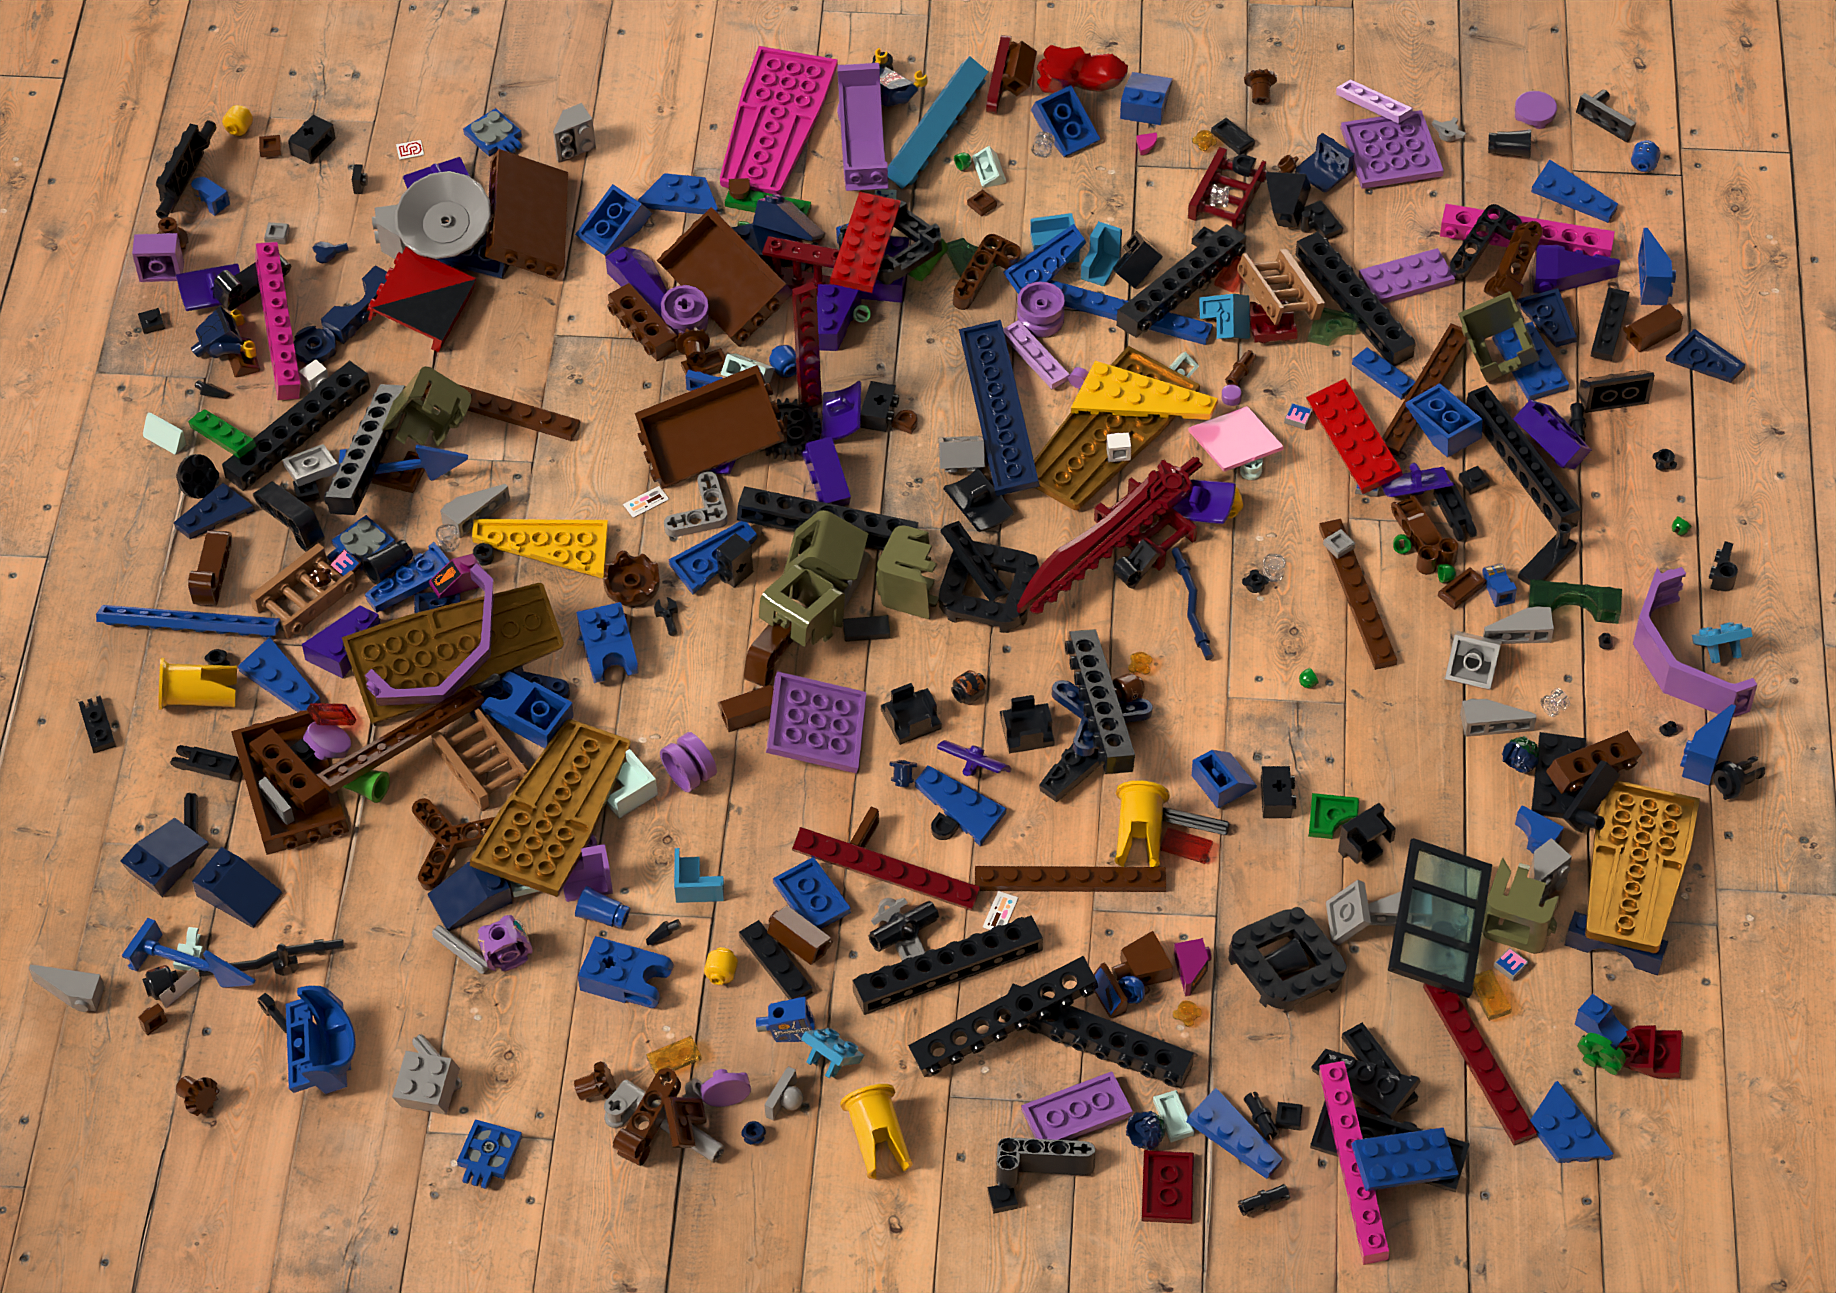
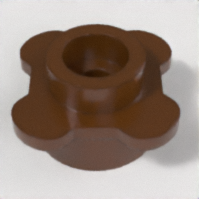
M1291 155L1284 156L1277 165L1281 169L1279 172L1292 173L1297 167L1296 162L1299 158L1297 156L1293 158Z
M324 568L314 570L309 576V579H311L309 582L314 584V587H323L331 582V570Z

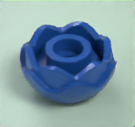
M1125 976L1120 979L1118 984L1127 997V1002L1140 1003L1145 996V986L1142 981L1134 976Z

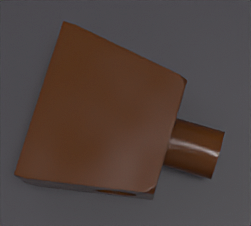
M1154 931L1122 948L1121 964L1111 968L1113 976L1117 981L1125 976H1134L1140 979L1144 986L1170 981L1173 978V966Z

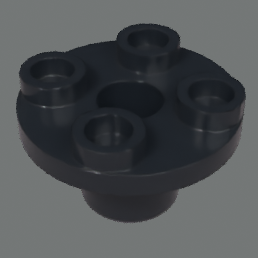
M192 454L184 458L180 463L176 479L179 488L186 496L194 499H203L213 491L216 481L219 479V472L207 456Z

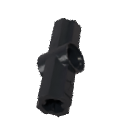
M927 901L905 914L897 912L891 916L888 923L870 932L868 935L869 941L874 949L880 952L902 939L912 940L917 936L919 930L937 921V918H939L938 910L931 901Z

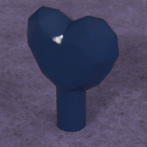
M320 241L312 247L316 253V261L319 263H327L337 253L349 251L347 243L333 245Z

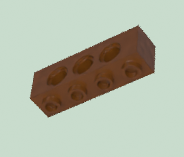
M630 283L608 294L609 304L607 307L609 312L613 316L616 315L623 328H627L631 332L634 340L643 345L645 352L649 356L652 355L656 361H659L677 351L675 342L677 335Z
M272 728L249 743L251 760L255 765L258 766L260 764L263 767L266 777L269 780L274 779L279 791L283 795L287 794L290 797L292 805L297 810L301 809L308 815L329 800L327 789L318 782L317 776Z
M1627 730L1555 759L1546 772L1561 794L1568 791L1573 793L1583 787L1601 760L1607 762L1617 772L1622 769L1630 770L1638 764L1637 760L1643 752Z

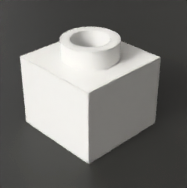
M314 360L299 371L301 384L309 392L329 378L327 369L317 360Z
M1129 433L1107 435L1109 462L1131 460Z

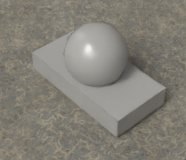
M788 1066L764 1104L766 1118L774 1121L782 1107L792 1111L802 1105L804 1100L803 1093L799 1088L795 1087L797 1083L796 1069Z

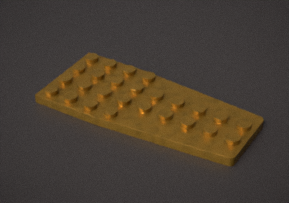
M1127 346L1111 364V366L1192 391H1200V384L1130 346ZM1079 411V414L1070 413L1034 459L1040 487L1035 488L1073 510H1079L1163 432L1177 415L1161 418L1160 415L1148 414V417L1113 415L1112 412H1099V415L1091 414V411ZM1129 433L1131 460L1108 461V434Z
M535 583L494 594L491 656L454 694L469 685L472 687L477 686L476 684L485 681L495 673L499 675L505 674L563 648L564 641L542 583ZM485 596L406 615L341 637L371 725L435 703L378 706L376 697L367 689L365 675L372 669L394 689L427 688L441 685L480 645Z
M567 719L499 810L472 855L470 866L558 897L582 856L581 848H586L622 765L625 762V752L630 749V740L581 722Z
M1618 780L1614 783L1604 800L1601 801L1598 814L1605 819V825L1601 830L1595 829L1585 929V936L1587 938L1651 953L1659 951L1690 853L1700 798Z

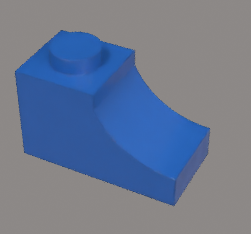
M1523 805L1517 812L1515 825L1526 834L1528 838L1527 849L1533 854L1536 849L1551 838L1559 844L1563 834V826Z
M1592 993L1578 1009L1575 1025L1586 1033H1596L1612 1041L1610 1046L1616 1050L1619 1043H1623L1628 1038L1626 1034L1628 1029L1616 1018L1612 1011L1613 1007Z

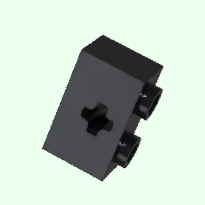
M312 115L295 134L290 136L288 144L291 155L311 164L336 139L333 124Z
M870 381L860 412L861 428L881 432L887 431L888 425L892 424L894 419L893 409L894 407L897 408L900 396L896 394V385Z
M733 534L716 548L718 576L722 582L728 583L735 588L754 572L752 546L738 534Z
M1262 766L1260 783L1263 819L1291 818L1292 809H1296V795H1292L1291 789H1295V775H1290V766Z

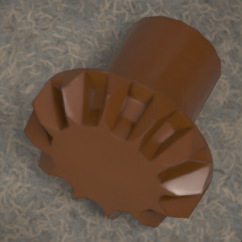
M1259 69L1246 73L1244 83L1252 89V102L1259 105L1269 103L1270 87L1277 82V75L1274 71Z
M165 217L161 219L158 223L159 232L157 234L177 233L181 249H186V244L189 243L187 232L178 227L177 221L174 218Z
M696 327L693 330L686 328L685 333L679 332L678 338L675 339L676 348L681 354L686 355L688 364L698 366L704 363L706 360L705 350L710 344L709 334L705 333L704 329L698 330Z
M601 1061L595 1063L594 1072L574 1080L575 1091L581 1101L597 1095H603L607 1100L616 1091L614 1076H612L611 1070L606 1063Z
M184 1076L176 1085V1093L185 1099L186 1110L196 1116L200 1114L206 1115L208 1108L213 1109L214 1101L219 1100L216 1096L220 1092L217 1082L209 1077L196 1080L190 1076Z

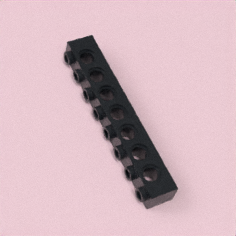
M1228 224L1223 226L1119 308L1116 326L1135 338L1143 332H1147L1154 323L1162 320L1164 315L1174 310L1184 299H1188L1197 289L1202 288L1208 280L1216 277L1218 272L1228 267L1238 256H1242L1246 251V235Z
M1317 231L1298 240L1296 243V257L1384 359L1391 365L1396 366L1413 358L1416 346L1414 338L1405 332L1401 323L1392 317L1388 308L1379 302L1377 296L1366 287L1365 282L1354 273L1353 268L1344 262L1340 253L1331 247L1328 239Z
M349 360L254 437L256 447L240 459L232 455L222 463L225 478L242 491L254 485L260 477L271 471L277 463L287 458L293 450L301 446L310 436L317 433L321 427L330 420H333L346 407H349L359 396L365 394L371 387L368 373Z
M380 384L376 393L373 394L372 402L367 407L363 420L359 423L357 433L353 435L352 443L346 450L342 463L339 464L336 476L332 478L329 490L325 493L324 500L325 504L328 505L330 514L356 515L397 429L396 427L395 429L382 430V427L393 401L402 392L405 385Z
M1486 385L1469 392L1466 406L1483 419V434L1557 532L1558 525L1563 522L1568 523L1571 529L1576 527L1581 509L1490 388Z
M746 486L743 488L737 508L738 521L795 532L799 526L818 511H829L867 532L868 537L865 547L884 550L896 527L904 525L918 529L919 524L916 521Z
M1096 629L1069 631L1068 641H1065V653L1070 656L1069 665L1070 669L1074 670V683L1076 686L1079 685V699L1084 702V716L1089 718L1088 729L1090 733H1093L1094 749H1098L1099 765H1103L1105 774L1133 772L1135 761L1134 749Z
M1032 915L1025 918L1019 917L1011 923L997 925L989 931L972 934L964 940L950 942L936 950L930 949L922 955L914 958L908 957L900 963L883 966L869 974H861L857 978L852 979L853 993L863 1015L1043 951V937ZM877 986H883L884 988L878 989V988H875V987H877Z
M1081 956L909 1044V1049L923 1076H934L940 1073L943 1067L949 1064L955 1065L960 1063L964 1056L972 1052L976 1054L983 1051L986 1045L991 1042L1003 1041L1008 1037L1009 1033L1015 1030L1022 1031L1029 1027L1030 1022L1036 1019L1043 1020L1058 1008L1064 1009L1074 1003L1073 1000L1081 996L1085 998L1095 993V989L1099 988L1097 980L1085 957ZM1068 981H1075L1077 983L1072 989L1064 987ZM1046 992H1053L1055 994L1051 1000H1044L1042 998ZM1025 1003L1033 1005L1029 1011H1022L1020 1008ZM1003 1014L1011 1016L1010 1020L1005 1023L998 1020ZM986 1025L989 1027L986 1033H977V1029L980 1026ZM963 1036L967 1038L963 1045L955 1044V1040L958 1037ZM937 1048L945 1049L944 1054L941 1056H934L933 1052Z
M1013 983L1008 994L1021 988V986ZM1045 995L1042 996V998H1043L1044 1000H1051V999H1052V998H1050V997H1048V996H1045ZM1025 1003L1020 1009L1022 1011L1031 1010L1033 1005ZM1071 1005L1064 1009L1058 1008L1052 1011V1014L1043 1020L1036 1019L1030 1022L1029 1027L1026 1028L1031 1033H1039L1049 1037L1054 1042L1068 1044L1077 1051H1086L1095 1055L1098 1059L1117 1063L1124 1069L1130 1068L1140 1072L1145 1077L1161 1080L1171 1087L1176 1086L1182 1089L1193 1066V1052ZM1008 1014L1001 1015V1019L1005 1022H1008L1011 1018ZM1047 1019H1054L1055 1021L1050 1022ZM1074 1027L1077 1028V1030H1070L1069 1028ZM1093 1036H1098V1037H1100V1038H1099V1039H1093V1038H1091V1037H1093ZM1115 1045H1121V1046H1123V1047L1117 1048V1047H1114V1046H1115ZM1137 1054H1145L1146 1056L1140 1057ZM1165 1062L1168 1063V1065H1161L1159 1063Z

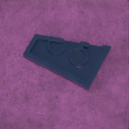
M1558 288L1516 300L1520 309L1555 347L1577 342V336Z
M1693 329L1666 356L1667 362L1729 383L1745 369V364L1696 329Z
M222 483L173 523L178 531L187 538L192 539L206 533L208 530L215 529V525L226 520L228 522L235 520V516L244 512L247 514L254 512V507L226 484Z

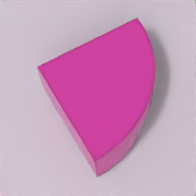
M1157 132L1136 135L1140 155L1149 153L1156 145Z

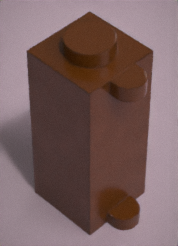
M1012 41L1009 44L1010 50L1001 86L1015 96H1018L1030 87L1037 51L1023 41L1019 43Z
M1669 303L1624 326L1623 330L1627 334L1626 339L1640 353L1679 332L1683 316L1678 309H1675Z
M772 684L718 702L721 717L728 732L770 719L774 690Z
M785 906L780 911L776 910L769 918L770 924L767 933L810 965L826 955L827 949L833 943L830 936L789 906Z

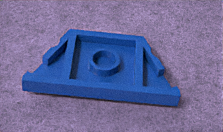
M664 173L638 199V202L647 209L704 214L712 207L718 213V208L706 177Z
M1556 1081L1530 1119L1538 1138L1557 1163H1570L1571 1161L1589 1162L1590 1158H1604L1605 1161L1611 1160L1613 1152L1561 1084Z

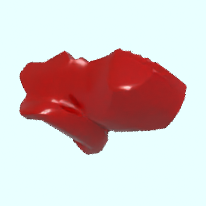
M1050 45L1044 51L1045 59H1042L1037 65V71L1041 76L1037 80V84L1044 93H1055L1070 85L1073 88L1078 87L1087 91L1100 92L1117 87L1126 77L1128 64H1125L1120 58L1109 53L1091 56V53H1085L1080 46L1064 49Z

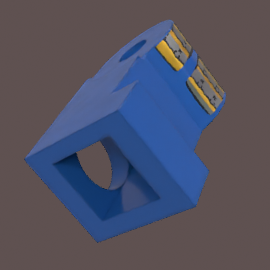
M197 177L192 181L191 185L195 199L205 202L208 205L209 212L214 216L230 204L227 191L208 178Z
M1500 563L1484 567L1482 570L1483 578L1486 580V588L1494 606L1499 607L1515 603L1517 588L1514 582L1511 583L1504 565ZM1507 594L1505 599H1500V595Z

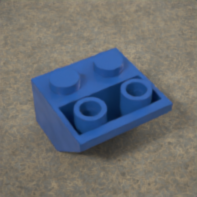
M1210 750L1192 760L1191 776L1217 809L1257 788L1255 782L1230 752Z

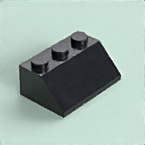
M1639 370L1581 379L1578 395L1584 406V412L1589 413L1649 404L1655 377L1654 372Z

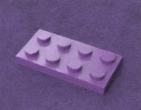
M1438 248L1359 270L1360 279L1365 282L1366 287L1371 293L1377 296L1381 304L1455 283V277L1450 273V268Z
M1112 1071L1021 1105V1110L1035 1139L1071 1140L1131 1117L1133 1113Z

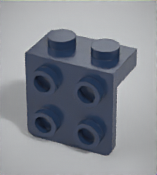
M1321 133L1317 137L1316 151L1296 167L1295 173L1306 174L1310 184L1322 192H1328L1353 171L1355 154L1333 138Z

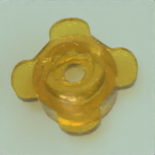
M1201 130L1192 138V143L1197 144L1201 151H1206L1210 146H1215L1217 140L1213 138V134L1210 131Z
M1144 652L1133 653L1130 656L1131 664L1128 665V670L1132 673L1149 674L1151 671L1149 666L1153 662V658Z
M1187 1000L1182 1001L1178 1006V1010L1173 1011V1018L1182 1021L1186 1027L1193 1026L1194 1020L1202 1015L1201 1009L1197 1008L1193 1002Z

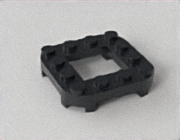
M902 200L894 228L916 243L894 257H890L888 254L884 256L877 280L885 285L892 284L894 280L902 278L942 251L940 227L936 223L929 225L908 210L907 203ZM846 224L840 228L838 237L839 250L848 227Z
M974 541L993 569L1015 573L1006 604L963 595L970 573L953 550L939 589V608L948 616V620L956 623L957 618L993 625L1000 627L1001 633H1008V629L1016 628L1021 624L1024 626L1027 621L1029 607L1023 613H1018L1017 604L1028 583L1039 569L1037 556L1025 551Z
M1300 907L1282 910L1240 928L1233 934L1229 945L1228 960L1230 964H1237L1261 995L1259 1002L1265 1008L1269 1005L1274 1008L1283 1009L1284 1013L1293 1011L1294 1005L1327 990L1331 993L1335 992L1347 968L1343 957L1315 921ZM1285 937H1288L1290 940L1296 938L1316 964V967L1282 981L1258 949Z

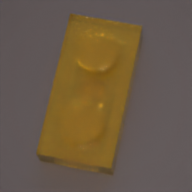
M1492 969L1475 974L1473 992L1488 1021L1511 1014L1512 1007Z
M692 1036L646 1054L655 1075L663 1068H670L676 1071L702 1060Z

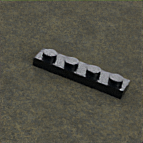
M1608 287L1591 350V357L1612 361L1630 292Z
M956 521L945 525L940 532L988 600L997 601L1005 598L1009 594V590L962 524Z
M759 920L739 931L741 940L789 1000L806 997L813 993L812 986L774 938L767 933V929Z
M1363 1022L1342 1033V1040L1358 1061L1365 1063L1368 1061L1387 1070L1394 1069L1399 1071ZM1413 1091L1400 1110L1418 1101V1095L1415 1091Z

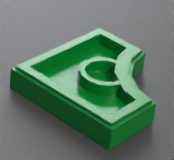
M1312 793L1308 837L1332 839L1334 832L1339 826L1358 816L1359 798Z

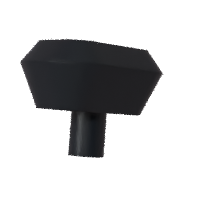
M1602 633L1598 637L1600 648L1611 649L1613 647L1612 637L1609 633Z
M1668 721V723L1659 727V731L1664 736H1670L1678 732V727L1674 721Z

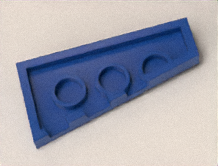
M1552 160L1548 161L1531 190L1532 193L1609 223L1618 206V203Z
M1073 224L1006 269L1003 273L1018 294L1028 284L1034 282L1049 283L1087 242L1075 224Z
M740 521L669 559L670 567L692 595L718 574L717 547L735 533L749 544L757 540L756 532L747 522Z
M435 542L428 546L429 550L425 553H418L414 556V561L408 566L404 567L402 565L398 568L396 575L392 578L386 577L365 593L367 602L376 613L430 587L429 581L450 562Z
M270 637L238 665L239 672L296 712L309 709L314 710L321 704L320 697Z
M928 765L915 780V787L934 805L942 808L947 817L959 822L960 828L966 834L969 833L979 846L983 844L1006 814L1005 807Z
M1217 1088L1188 1116L1186 1121L1188 1124L1264 1178L1268 1179L1281 1165L1283 1158Z

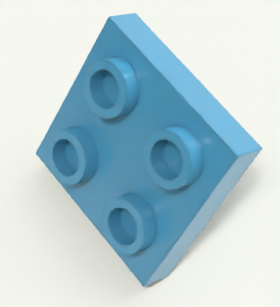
M1734 622L1721 624V628L1716 629L1712 627L1699 629L1698 634L1692 635L1693 644L1707 646L1711 662H1715V664L1720 663L1718 644L1729 642L1733 658L1738 659L1742 658L1740 639L1753 637L1751 627H1744L1742 623L1734 624Z
M831 1028L805 1031L801 1040L812 1047L806 1063L809 1065L813 1063L815 1065L821 1055L831 1060L825 1074L829 1079L831 1077L834 1078L842 1066L859 1064L864 1057V1054L858 1051L857 1045L849 1041L845 1042L839 1038L840 1034Z

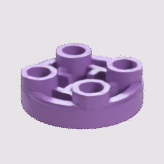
M1529 91L1521 94L1516 100V120L1533 125L1536 129L1545 128L1546 124L1550 123L1556 116V101L1547 93Z
M326 721L311 723L303 736L304 741L315 751V756L320 760L345 758L351 747V739L348 734L337 725Z
M725 1069L713 1072V1077L700 1086L703 1101L715 1107L739 1103L748 1097L751 1092L747 1073H728Z

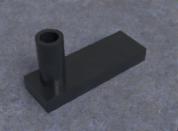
M1603 89L1593 97L1586 93L1580 96L1576 109L1577 114L1625 142L1632 138L1636 122L1604 104L1610 99V94L1607 90Z
M1563 522L1558 525L1556 535L1519 572L1518 579L1537 590L1576 549L1577 543L1569 539L1571 526L1568 523Z
M1601 760L1562 818L1578 832H1582L1585 826L1601 830L1605 825V819L1594 813L1620 774L1607 762Z

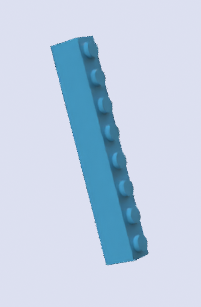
M971 56L959 66L887 167L888 178L901 189L908 183L912 185L917 180L919 175L916 173L922 171L929 163L926 160L928 156L931 158L938 150L936 145L938 143L941 144L948 136L946 131L948 129L951 130L958 122L955 119L957 115L960 117L967 109L965 104L967 102L970 103L977 95L974 91L976 89L979 90L985 84L986 80L984 77L988 71Z

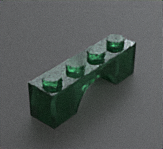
M1530 580L1527 608L1536 606L1551 607V613H1553L1554 610L1561 606L1577 605L1589 611L1595 622L1618 624L1622 606V589L1591 586L1588 584L1580 585L1567 582Z

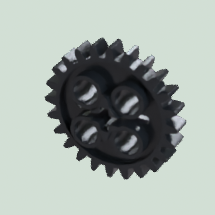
M788 398L785 399L784 403L777 399V405L780 413L777 414L778 420L782 419L784 422V416L788 415L787 442H780L759 452L765 450L766 456L773 453L774 459L779 455H782L783 460L786 459L787 455H790L792 459L795 457L794 454L802 457L806 443L820 440L821 421L818 418V413L813 412L812 406L806 408V402H802L799 405L797 404V399L792 403H789Z

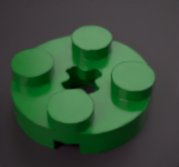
M1588 1033L1586 1037L1583 1035L1578 1042L1577 1047L1584 1055L1583 1061L1591 1067L1598 1065L1608 1073L1616 1075L1626 1062L1624 1052L1619 1047L1616 1051L1610 1046L1612 1041L1599 1034Z

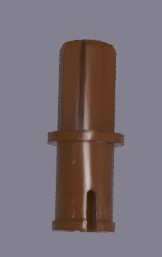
M1248 350L1239 362L1234 363L1233 370L1225 379L1227 385L1238 386L1241 379L1248 375L1249 368L1256 360V354L1253 351Z

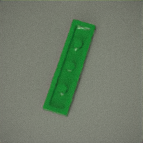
M750 190L746 198L734 199L728 191L725 207L755 213L758 199L772 196L773 194ZM785 197L784 200L791 201L808 217L811 210V202Z
M206 409L198 412L188 421L193 430L239 459L256 447L254 439Z

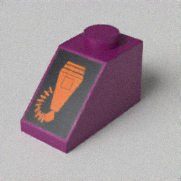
M473 553L452 559L429 581L430 586L439 599L480 588L471 579L470 569L476 563L481 567Z
M1203 938L1174 943V959L1185 997L1192 994L1208 971V961H1212L1209 946L1205 947Z

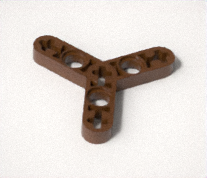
M422 798L415 801L412 806L415 818L435 840L418 874V880L423 889L431 891L441 884L457 850L479 845L485 835L482 829L485 828L484 831L486 833L495 817L453 826L430 800ZM422 808L428 811V817H426L423 811H420ZM442 821V825L439 828H431L433 822ZM472 830L478 831L477 836L474 838H467L468 832ZM452 836L451 841L447 842L448 837ZM445 855V859L442 862H434L436 856ZM432 875L434 877L433 879H429L428 881L425 880L426 878H431Z

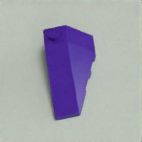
M1537 245L1531 273L1533 293H1542L1557 288L1561 292L1618 277L1620 260L1598 254L1593 256L1584 255L1583 251L1577 249L1575 252L1567 251L1564 246Z
M623 246L605 257L607 274L621 287L630 283L661 317V301L667 293V289L654 262L641 250Z

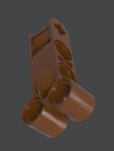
M1538 222L1521 223L1516 227L1495 276H1492L1484 287L1486 294L1495 298L1510 291L1515 300L1519 298L1524 289L1521 281L1542 236V227Z
M1414 495L1397 503L1394 501L1391 503L1393 516L1418 552L1416 568L1420 573L1429 575L1435 572L1438 564L1453 566L1456 563L1457 541L1448 537L1442 538Z
M663 1068L656 1073L625 1129H620L614 1138L613 1148L618 1150V1156L638 1166H642L647 1160L650 1153L649 1145L666 1116L663 1099L677 1097L681 1089V1082L672 1069ZM661 1100V1104L658 1107H650L653 1101ZM642 1122H649L647 1128L643 1130L638 1129Z

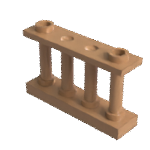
M1281 249L1275 261L1253 263L1247 253L1242 254L1237 271L1274 325H1279L1282 313L1304 310L1312 321L1320 320L1325 302L1288 249ZM1277 270L1280 275L1262 277L1259 271ZM1286 283L1290 289L1272 291L1269 285ZM1295 297L1299 302L1281 304L1278 299Z
M318 543L249 595L251 604L258 614L268 608L283 621L282 626L285 637L289 639L357 587L354 572L349 571L344 576H341L326 563L327 557L324 547ZM319 568L330 569V578L335 583L326 590L323 587H314V584L309 582L311 580L309 575L314 570ZM300 582H303L318 595L309 603L292 589ZM283 595H286L301 608L292 616L275 603Z
M478 708L475 710L477 723L450 738H444L439 731L432 734L431 738L434 750L480 810L484 811L490 807L488 799L490 793L518 777L522 780L529 771V768L524 761H519L494 729L491 718L487 714L483 715ZM481 730L488 737L485 741L462 754H456L453 750V746ZM493 746L500 752V755L475 769H468L466 767V761ZM506 761L513 769L487 785H480L478 782V777Z

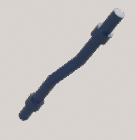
M1174 548L1171 552L1176 562V570L1179 575H1182L1189 592L1187 618L1195 634L1194 640L1197 647L1201 648L1205 660H1211L1214 655L1209 646L1210 640L1208 635L1203 632L1196 616L1198 590L1190 574L1191 568L1188 561L1184 560L1180 548Z

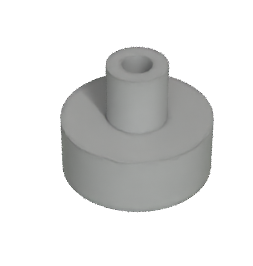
M693 1078L685 1084L686 1093L682 1097L702 1099L700 1086L703 1083L699 1079Z

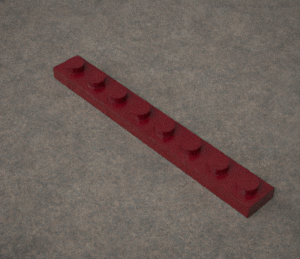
M810 282L792 289L799 405L802 402H806V408L822 403L817 293L814 283Z
M802 827L799 828L792 847L794 852L970 911L973 910L980 891L979 886Z
M1424 983L1423 988L1513 1146L1535 1138L1537 1132L1459 996Z

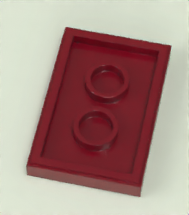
M1144 1150L1141 1221L1192 1224L1193 1152Z

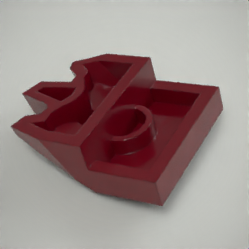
M1284 299L1280 300L1281 304H1289V302ZM1250 302V327L1254 343L1297 339L1298 331L1294 322V312L1282 313L1279 325H1274L1261 304Z
M1637 1025L1626 1031L1627 1036L1632 1041L1619 1043L1618 1045L1624 1054L1630 1057L1626 1059L1624 1067L1654 1078H1681L1682 1030H1657L1656 1025Z

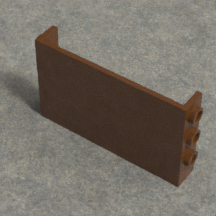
M498 149L490 161L488 198L490 200L491 219L487 227L485 257L555 280L565 268L568 196L567 171Z
M712 207L696 220L683 235L679 236L676 242L656 260L681 286L696 287L704 293L708 300V315L738 347L746 342L750 335L761 327L774 312L778 311L781 305L792 295L791 288Z
M758 365L635 413L641 431L637 433L641 445L646 446L647 451H644V456L647 463L652 464L653 469L650 470V474L654 483L658 481L663 489L786 440L783 432L787 431L782 419L778 420L777 414L780 413L776 400L772 401L770 395L774 394L770 383L765 382Z
M313 709L302 710L295 714L277 717L270 721L255 723L252 726L231 731L266 855L286 849L291 850L297 846L316 843L322 839L340 836L343 833L349 832L346 816L344 815L337 791L331 794L327 790L329 800L306 815L301 809L297 810L292 805L290 797L287 794L283 795L279 791L274 779L269 782L292 809L294 821L288 825L285 824L261 795L259 781L265 778L266 775L263 772V767L260 764L258 766L255 765L249 755L251 753L249 743L271 728L289 747L303 738L308 726L316 721ZM318 758L307 765L316 776L330 767L328 759L320 760Z

